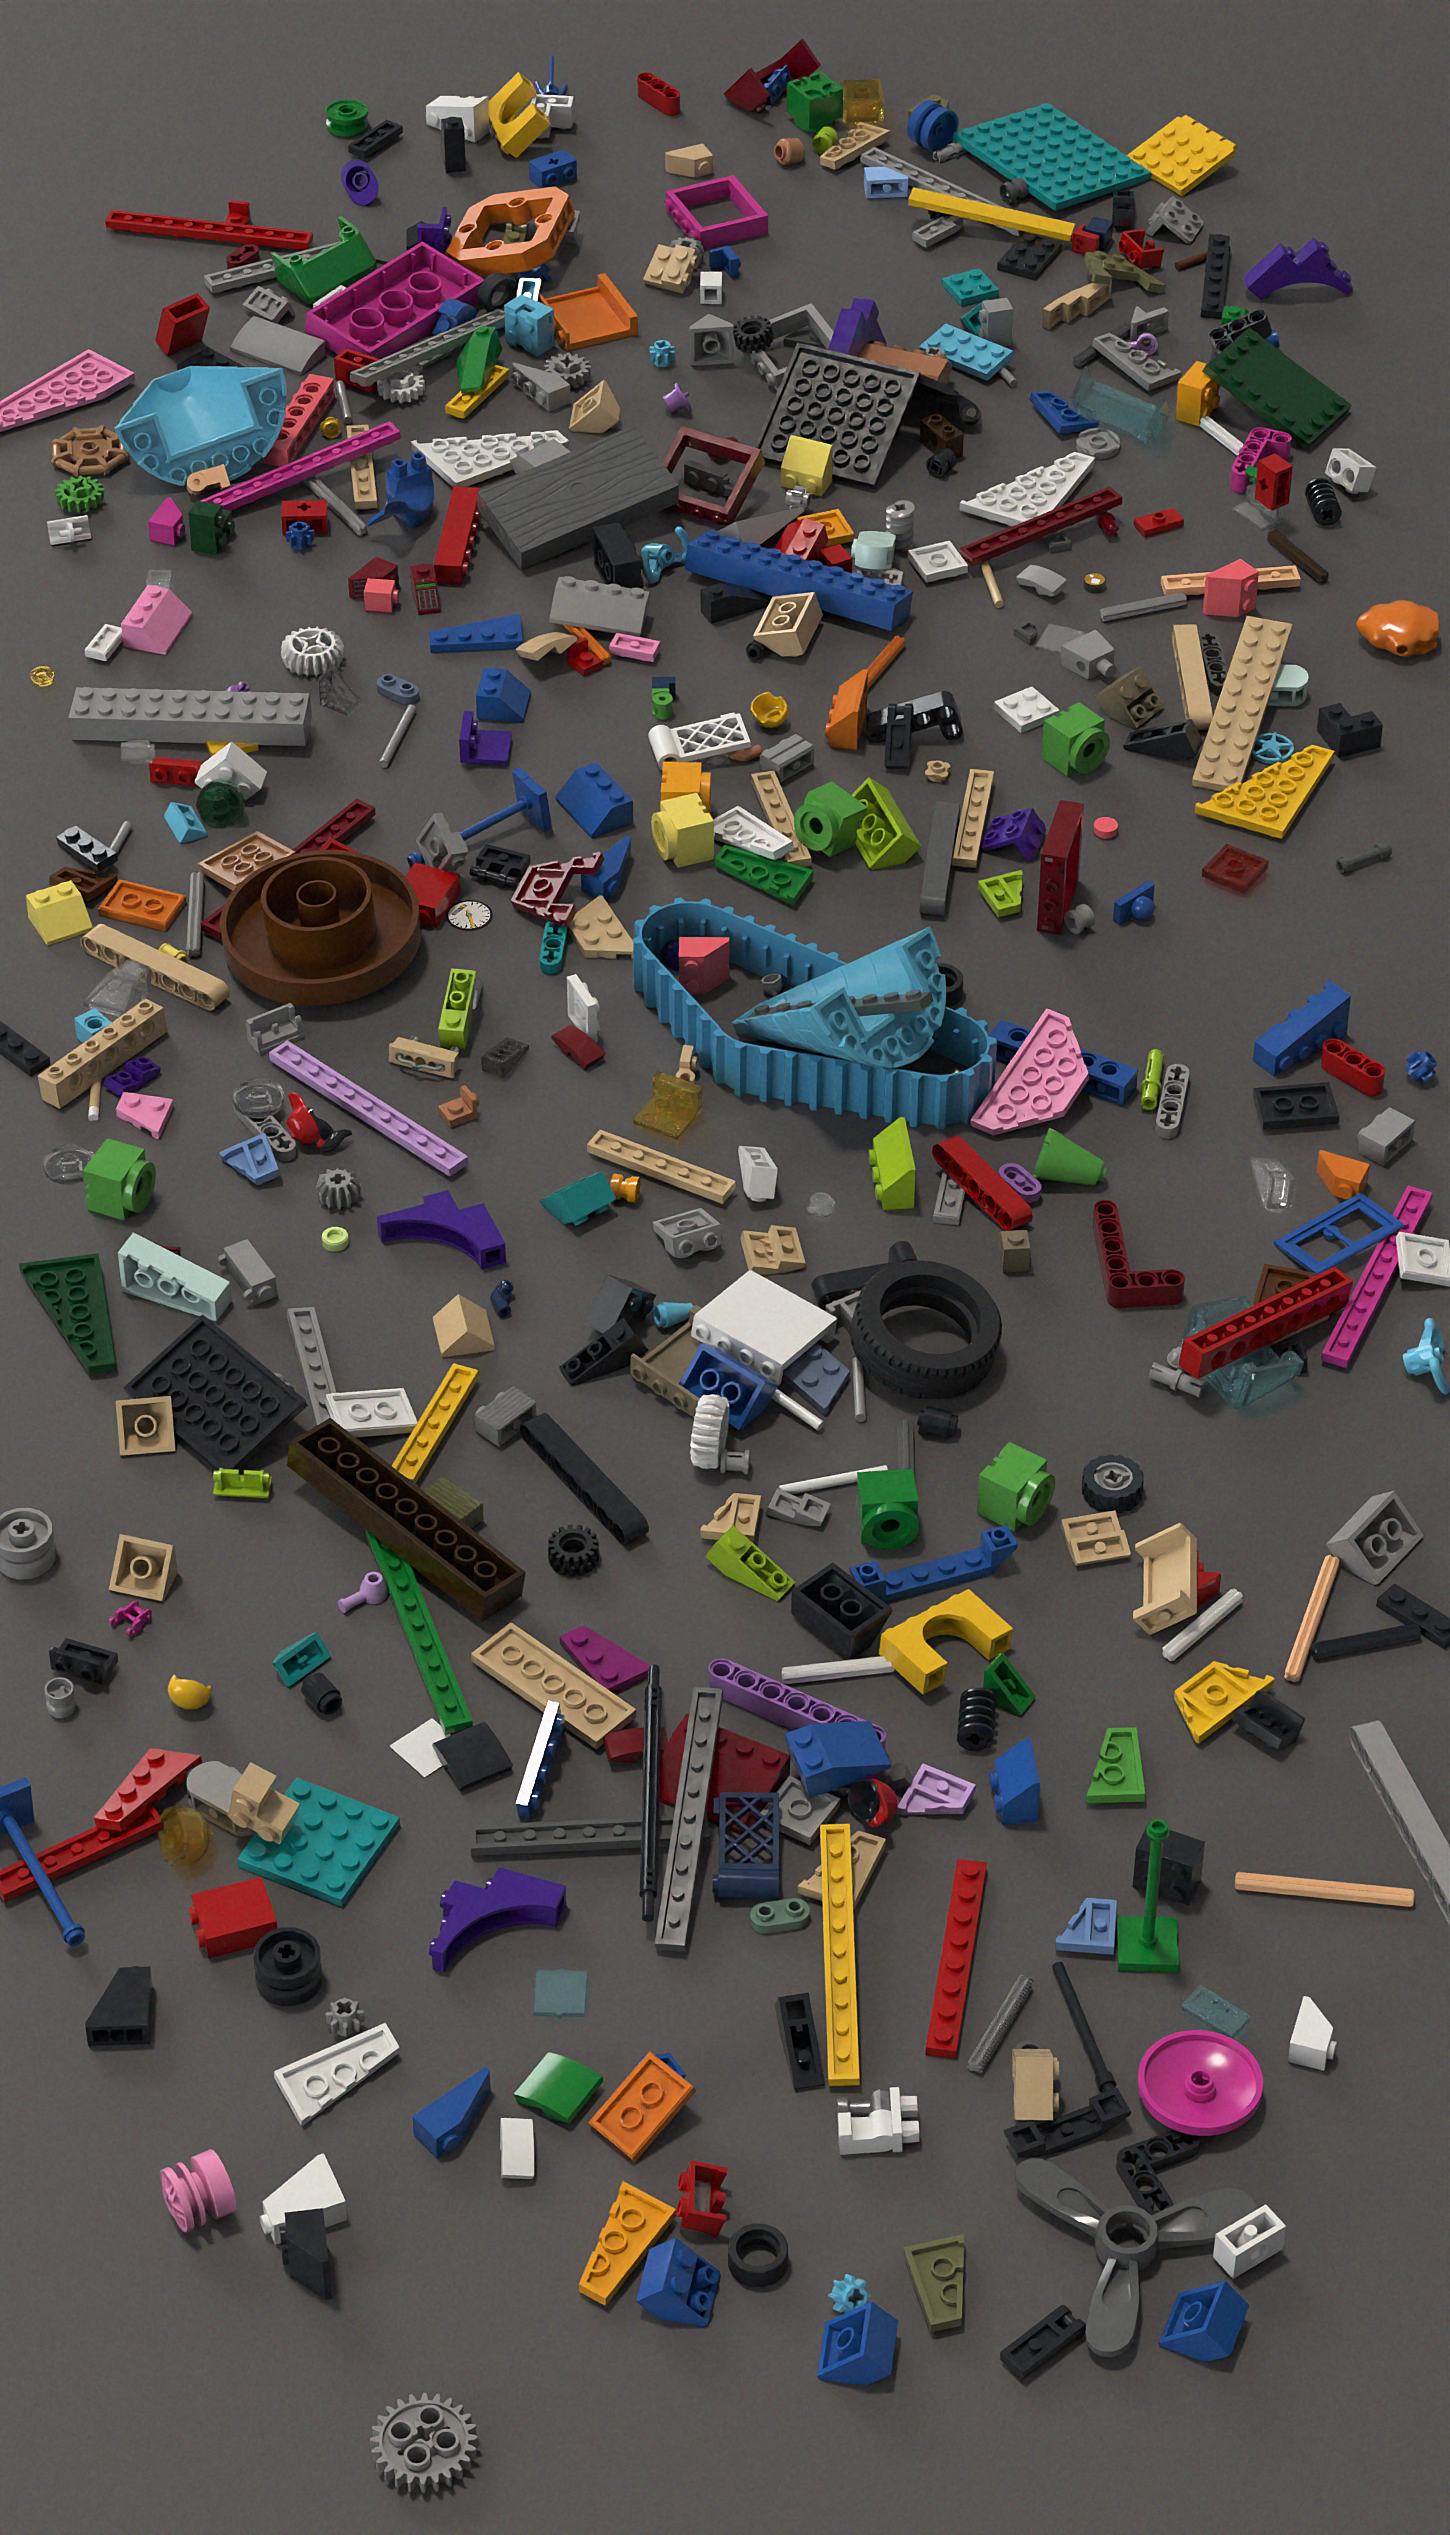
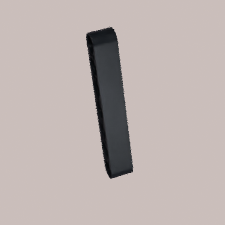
M544 1412L520 1424V1432L527 1445L619 1543L625 1545L649 1532V1526L644 1515L550 1415Z

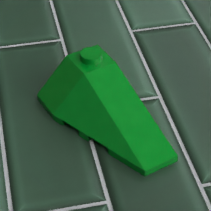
M481 326L475 329L460 352L456 365L462 393L482 390L502 352L496 327Z

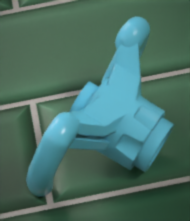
M681 526L676 527L675 533L682 542L683 552L673 551L671 546L659 543H650L641 549V557L644 563L642 571L648 583H657L661 570L674 562L685 564L687 545L690 543V540Z
M1427 1318L1424 1322L1425 1329L1419 1346L1409 1349L1407 1353L1403 1354L1405 1368L1409 1375L1415 1374V1376L1431 1371L1438 1389L1447 1395L1450 1393V1386L1443 1376L1440 1363L1444 1362L1442 1352L1445 1351V1344L1435 1321L1432 1318Z

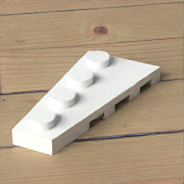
M740 806L713 819L714 840L773 860L781 858L786 853L794 850L792 840Z
M384 2023L274 2071V2079L302 2127L399 2054V2046L388 2026Z

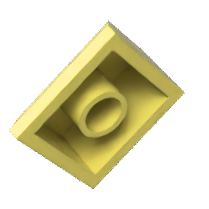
M791 435L781 465V486L794 489L795 485L802 486L807 489V493L822 496L832 483L833 445Z
M72 881L63 882L26 895L28 918L47 946L88 933L93 929L81 893Z

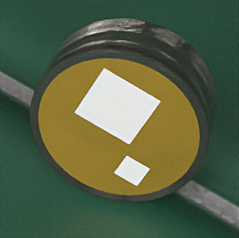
M1088 573L1083 578V587L1092 593L1101 592L1106 587V577L1100 573Z

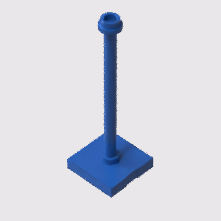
M521 767L513 770L517 802L461 831L460 834L463 841L520 811H523L544 832L552 828L547 792ZM413 852L407 857L410 868L414 863L423 864L425 862L421 853Z
M24 1777L0 1787V1835L9 1832L64 1929L62 1934L63 1940L70 1946H76L84 1941L85 1930L82 1925L73 1922L20 1827L35 1821L31 1785L28 1779Z

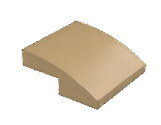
M560 632L547 633L528 640L515 650L520 657L538 661L549 651L561 654L578 639L573 635Z
M771 1225L768 1233L743 1231L740 1240L748 1270H752L759 1275H767L804 1268L806 1263L796 1228Z
M1115 1510L1061 1520V1530L1076 1566L1131 1556L1125 1532L1120 1528Z

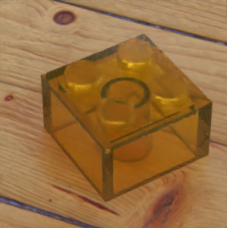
M881 79L840 80V86L843 88V123H876L884 121V96Z

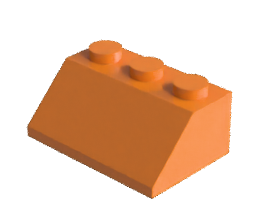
M868 669L861 670L841 684L838 695H833L832 709L829 711V723H826L825 737H829V747L857 750L867 710Z

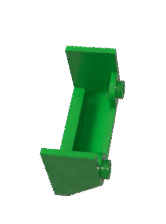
M342 216L337 217L341 230L338 236L341 242L310 259L294 254L284 260L277 253H271L278 281L307 304H314L341 285L347 288L377 270L376 260L359 229Z

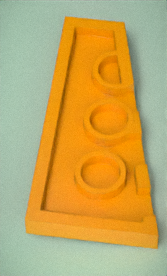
M623 2181L617 2200L613 2203L609 2212L605 2228H602L599 2235L597 2247L592 2252L579 2282V2292L606 2306L646 2256L649 2249L653 2247L675 2219L676 2209Z

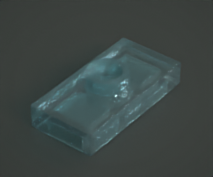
M1199 1985L1182 2003V2011L1219 2034L1232 2039L1250 2021V2015L1202 1985Z

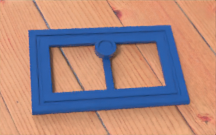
M1360 1192L1274 1241V1245L1309 1272L1317 1273L1318 1275L1402 1229L1404 1224ZM1360 1210L1382 1226L1360 1240L1352 1242L1339 1232L1338 1227L1331 1225ZM1322 1230L1326 1239L1333 1240L1338 1238L1348 1245L1321 1262L1297 1246V1244Z

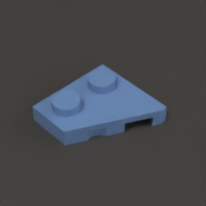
M265 1133L219 1152L225 1163L256 1185L282 1175Z

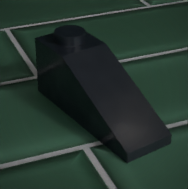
M720 583L700 589L701 613L710 624L766 608L771 601L765 593L751 590L747 587Z
M1189 719L1130 732L1123 747L1125 750L1173 760L1190 759L1197 755L1203 740L1193 720Z
M809 1992L778 1997L775 2002V2010L794 2090L825 2085Z

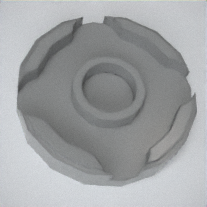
M1099 428L1087 429L1081 432L1076 440L1078 453L1095 457L1097 460L1115 456L1120 448L1118 435L1110 430L1102 432V429Z

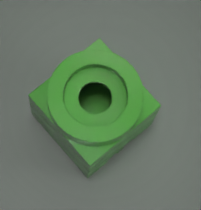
M1080 702L1068 707L1067 712L1061 711L1059 717L1053 715L1044 720L1042 759L1066 776L1077 771L1082 774L1092 772L1103 762L1110 747V737L1104 732L1105 719Z
M831 781L807 793L804 804L795 813L794 831L807 848L815 851L821 850L831 857L854 846L858 836L857 830L861 828L860 821L864 819L868 807Z
M108 1138L105 1140L83 1170L84 1183H88L85 1187V1192L88 1193L86 1196L87 1210L125 1220L131 1211L139 1213L145 1209L151 1199L156 1182V1168L152 1162L146 1161L145 1149Z
M1008 1442L1000 1451L999 1458L995 1457L993 1459L992 1466L987 1465L979 1474L977 1514L1002 1526L1007 1525L1014 1532L1022 1523L1028 1526L1036 1524L1047 1510L1055 1489L1054 1476L1046 1472L1047 1460Z

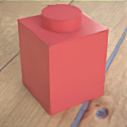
M368 578L364 589L365 611L392 613L394 604L399 602V590H395V580Z

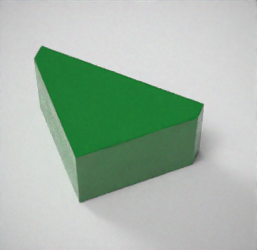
M999 1653L984 1671L983 1688L995 1693L997 1697L996 1706L1019 1716L1036 1698L1004 1653Z

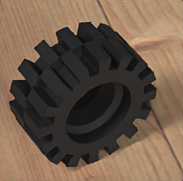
M753 315L750 319L744 317V321L739 320L737 321L738 324L734 325L733 336L735 345L743 353L747 350L748 354H752V351L758 353L759 349L764 351L766 346L770 347L771 343H773L774 337L771 323L769 320L767 321L766 317L762 318L759 315L757 318Z
M573 1524L568 1525L567 1530L563 1526L560 1527L559 1533L554 1531L552 1537L548 1539V1559L550 1566L553 1565V1570L557 1572L560 1569V1574L564 1576L566 1572H569V1577H574L576 1572H578L579 1576L584 1575V1570L588 1573L591 1572L592 1567L595 1568L597 1561H599V1541L596 1539V1534L594 1532L591 1533V1529L588 1527L582 1530V1525H577V1529H573ZM570 1548H578L582 1550L578 1553L565 1552V1550Z

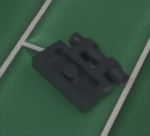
M485 844L476 857V866H480V868L472 866L469 875L477 877L479 881L486 882L489 880L497 882L499 886L507 887L509 885L516 887L518 878L512 875L521 877L531 863V857L528 854Z

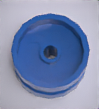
M932 100L923 101L914 109L909 118L907 126L908 137L911 141L932 152L941 150L953 142V133L958 131L959 126L958 116L955 112Z

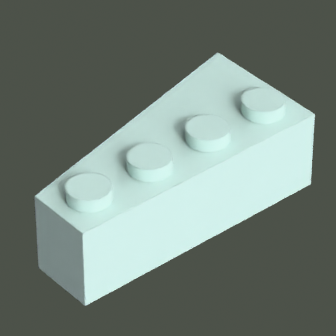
M132 1233L118 1252L122 1292L197 1316L203 1314L213 1321H217L231 1303L229 1281L135 1233Z

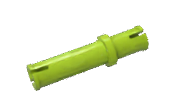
M1157 1049L1151 1050L1148 1053L1145 1080L1141 1083L1142 1097L1140 1104L1146 1110H1152L1157 1106V1096L1161 1092L1162 1085L1160 1079L1164 1054Z

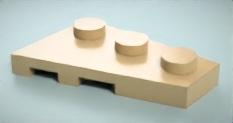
M859 1830L850 1837L853 1911L886 1847V1839ZM821 1865L815 1870V1874L808 1881L804 1880L798 1885V1894L822 1901Z

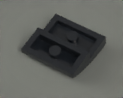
M486 1722L477 1724L432 1744L444 1770H449L459 1791L509 1771L513 1767L505 1749Z

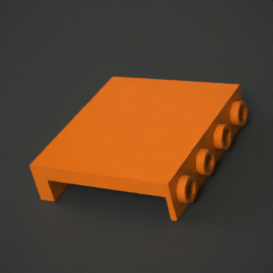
M606 273L597 275V287L546 299L539 292L538 302L554 309L555 336L558 343L562 344L566 351L638 335V315Z

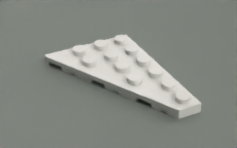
M555 430L531 432V436L516 437V433L495 436L483 435L482 439L479 440L455 437L433 439L432 443L418 444L417 440L411 441V449L414 452L420 451L426 457L427 464L452 487H467L512 470L513 467L509 460L517 457L515 452L525 447H528V450L534 449L533 444L542 439H545L546 442L555 439L567 449L569 448V440L559 431Z
M1073 452L1065 458L1055 460L1052 466L1036 468L1025 475L1015 477V481L1008 485L1001 483L990 488L988 491L976 494L975 499L968 502L962 500L960 502V511L1001 522L1008 526H1015L1061 507L1094 467L1095 457Z

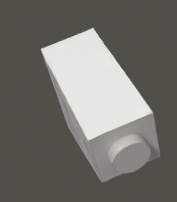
M324 2153L317 2155L263 2201L264 2215L260 2216V2223L264 2233L271 2234L275 2245L281 2243L279 2226H286L285 2212L323 2208L325 2227L347 2220L346 2201Z

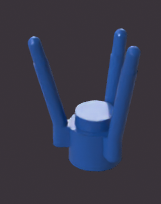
M551 55L549 62V84L545 86L544 90H542L538 81L535 82V85L541 95L563 96L568 85L564 84L559 92L558 87L553 84L554 57Z

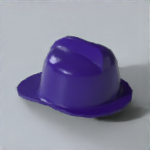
M359 159L351 160L345 164L341 171V182L349 197L355 204L360 206L371 203L376 198L379 189L378 181L371 168Z

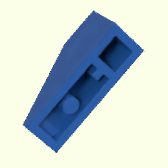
M629 836L624 837L603 854L604 861L597 875L581 874V891L595 898L602 895L605 900L619 891L631 858V837Z
M487 2067L483 2068L412 2116L414 2136L436 2158L454 2150L462 2142L491 2090L490 2070Z

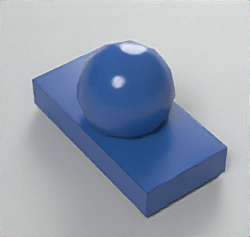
M1148 880L1114 902L1113 921L1120 925L1133 916L1139 920L1149 919L1155 909L1153 903L1155 884Z

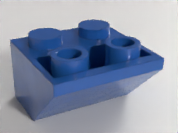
M673 2238L649 2249L636 2302L658 2319L706 2326L708 2325L720 2271L679 2239Z

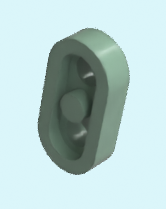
M798 1898L760 1903L755 1905L750 1912V1925L754 1931L761 1934L800 1929L806 1926L810 1919L809 1905L804 1900Z

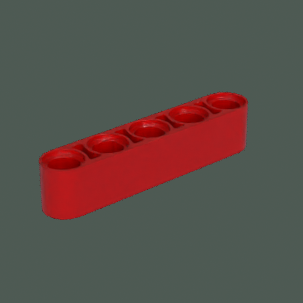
M955 1135L933 1145L932 1154L937 1164L1003 1230L1012 1231L1032 1221L1033 1214L1030 1206L960 1136Z

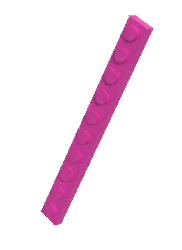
M390 421L201 501L220 504L223 510L233 511L242 505L252 503L259 498L292 486L304 479L311 478L323 471L333 469L342 463L352 461L361 455L371 453L380 447L390 445L401 439L400 431Z
M1407 1186L1393 1213V1216L1400 1220L1404 1227L1378 1242L1322 1352L1321 1361L1344 1368L1348 1367L1399 1266L1396 1236L1399 1232L1415 1234L1432 1201V1192Z

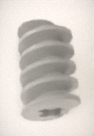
M908 500L897 501L886 508V533L896 536L895 549L899 551H908L913 548L915 506Z

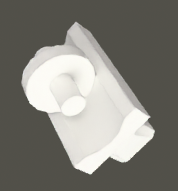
M87 515L47 522L51 545L91 539Z

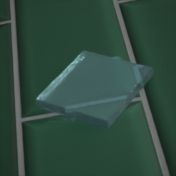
M559 1968V1970H536L534 2016H556L558 2019L562 2018V2016L584 2017L587 1971L565 1970L564 1968Z

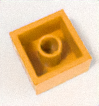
M1196 361L1179 380L1176 420L1200 426L1201 418L1210 416V413L1219 406L1220 396L1218 394L1220 385L1202 372L1207 364Z

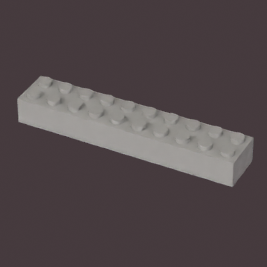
M76 687L68 719L72 740L207 743V741L258 745L306 746L312 719L310 693Z

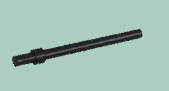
M1056 1962L1052 1965V1969L1095 2071L1097 2087L1102 2093L1115 2089L1116 2081L1113 2074L1106 2068L1063 1962Z

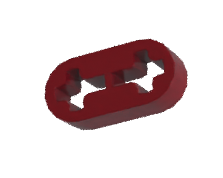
M246 244L229 254L226 258L227 269L257 262L260 258L258 246Z

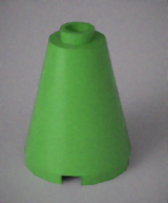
M1049 1128L1032 1176L1036 1179L1095 1186L1097 1181H1103L1107 1168L1102 1166L1103 1160L1056 1130Z

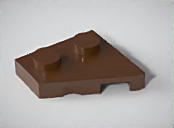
M64 867L50 876L49 885L55 886L63 882L72 881L81 893L83 900L90 901L114 886L118 881V875L110 873L107 878L95 876L96 871Z

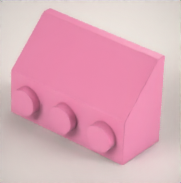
M147 585L121 623L123 646L166 655L193 616L192 611L170 589Z

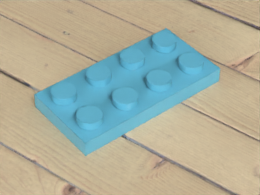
M944 324L919 346V350L925 352L930 347L941 349L942 353H946L947 360L953 364L952 367L986 381L1014 358L1013 350L948 324Z

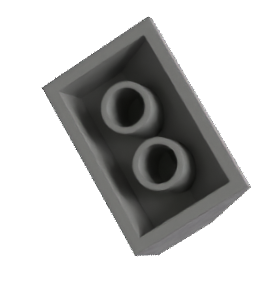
M1390 1491L1372 1496L1326 1543V1546L1334 1557L1337 1556L1339 1558L1340 1567L1373 1585H1377L1424 1535L1395 1491Z

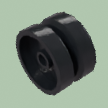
M287 1927L270 1931L259 1939L254 1948L253 1960L256 1987L264 1999L278 2006H297L308 2002L317 1995L322 1986L320 1946L315 1937L305 1930Z

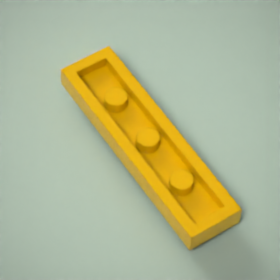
M495 365L482 390L464 393L460 391L445 405V413L465 419L509 377V369Z

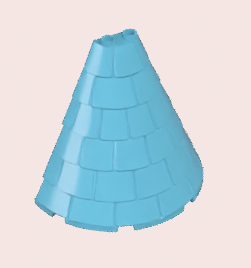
M189 366L158 377L150 382L114 429L123 447L143 469L161 480L184 486L187 485V479L190 474L223 464L229 481L234 480L251 470V466L261 457L264 458L278 438L286 414L284 409L287 387L283 368Z
M927 927L759 1003L732 1022L737 1036L740 1038L750 1037L775 1042L788 1047H796L877 1068H896L915 1061L934 1042L932 1036L934 1031L941 1027L946 1004L945 975L939 973L937 959L941 957L931 927ZM912 990H920L921 992H931L933 1002L921 1011L859 1017L849 996L861 999L870 994H876L877 997H881L891 992H898L901 995ZM808 1000L816 1003L811 1007L747 1018L755 1012L754 1009L761 1005H769V1008L782 1003L797 1005Z

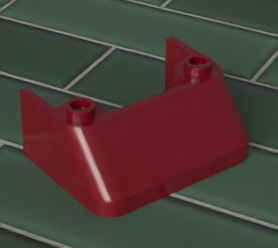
M801 39L781 59L755 73L752 68L748 69L723 95L729 102L750 112L756 111L758 113L766 108V104L770 102L769 98H767L770 94L764 87V84L768 83L767 80L775 70L782 69L785 65H788L791 80L798 79L802 81V77H810V74H813L821 64L804 39ZM787 88L781 95L787 93Z

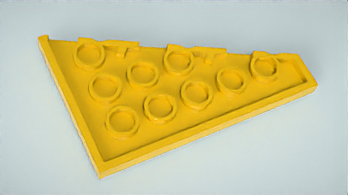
M1311 745L1303 751L1291 755L1290 760L1282 764L1277 762L1265 768L1262 772L1251 775V779L1243 784L1237 782L1224 789L1223 792L1212 795L1211 800L1203 804L1196 803L1194 813L1282 839L1333 761L1335 751Z

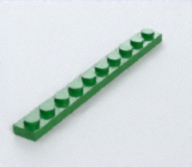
M365 1529V1535L381 1575L387 1584L388 1593L444 1734L456 1733L473 1727V1720L410 1564Z

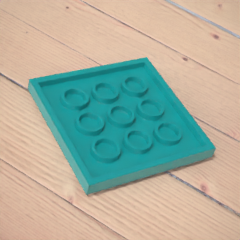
M296 1777L284 1795L300 1803L298 1816L281 1844L274 1841H266L256 1832L237 1858L238 1867L342 1908L400 1826V1817Z

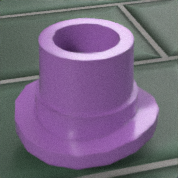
M678 382L675 383V389L663 396V400L670 413L684 408L687 411L691 410V405L686 399L689 396L688 392L683 394Z

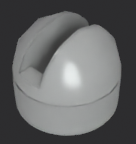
M769 974L761 980L763 988L768 994L774 995L773 991L779 993L782 989L783 982L780 974Z

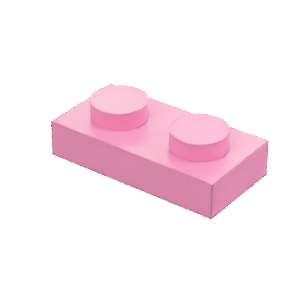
M620 633L615 634L609 645V654L650 662L655 660L660 650V641Z

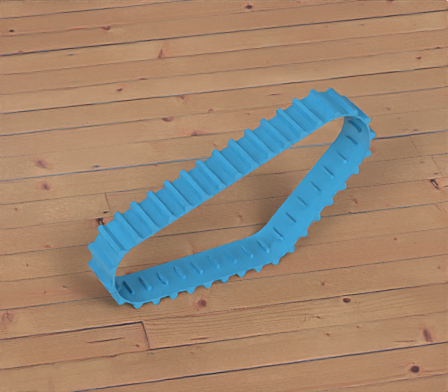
M680 897L675 898L674 903L663 907L653 905L649 907L650 914L645 920H636L634 924V991L643 992L644 1005L647 1008H656L658 1010V1021L660 1023L671 1024V1035L674 1038H684L685 1045L694 1046V1053L699 1055V1066L702 1069L711 1068L713 1070V1082L715 1084L725 1083L734 1089V1095L741 1097L746 1093L758 1095L762 1102H767L771 1098L784 1100L785 1106H792L796 1102L809 1104L810 1110L815 1111L821 1106L834 1108L835 1114L842 1115L845 1111L858 1112L862 1119H867L870 1115L882 1116L886 1123H892L899 1117H905V1121H909L910 1127L917 1128L923 1123L935 1125L938 1130H945L947 1124L960 1121L965 1124L971 1123L973 1115L995 1085L996 1038L988 1037V1023L985 1020L975 1021L967 1016V1009L964 1008L953 1010L945 1006L941 1027L934 1031L932 1036L934 1042L928 1049L969 1068L955 1074L932 1075L895 1068H877L863 1063L752 1045L733 1039L721 1030L718 1024L658 960V958L679 952V937H729V962L762 977L774 973L780 974L783 986L789 989L795 988L847 963L839 960V954L836 952L822 953L818 951V945L813 942L807 945L797 942V935L791 933L783 936L776 933V926L774 925L760 926L755 923V917L749 915L742 918L734 914V908L728 906L721 909L711 905L710 899L705 898L700 902H686Z

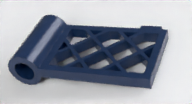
M720 1792V1798H714V1816H719V1874H713L712 1892L718 1893L719 1899H779V1793ZM726 1802H739L744 1808L734 1816L726 1809ZM760 1802L773 1803V1809L765 1816L754 1808ZM748 1812L759 1820L750 1828L740 1821ZM734 1824L744 1832L735 1841L725 1834ZM763 1825L773 1832L765 1841L755 1834ZM750 1837L759 1846L748 1854L739 1845ZM733 1850L743 1857L739 1863H725V1857ZM765 1850L773 1857V1864H760L754 1858Z

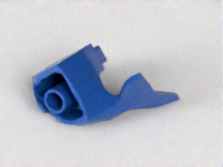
M420 451L412 453L411 462L408 463L400 458L392 460V469L387 470L386 507L367 521L368 527L394 515L410 528L418 527L428 520L433 508L434 483L432 469L427 464L426 457Z

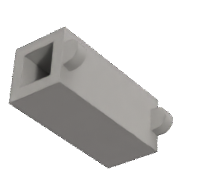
M248 1239L223 1248L224 1254L217 1258V1262L220 1266H225L244 1292L243 1297L246 1301H250L254 1306L277 1297L276 1276Z

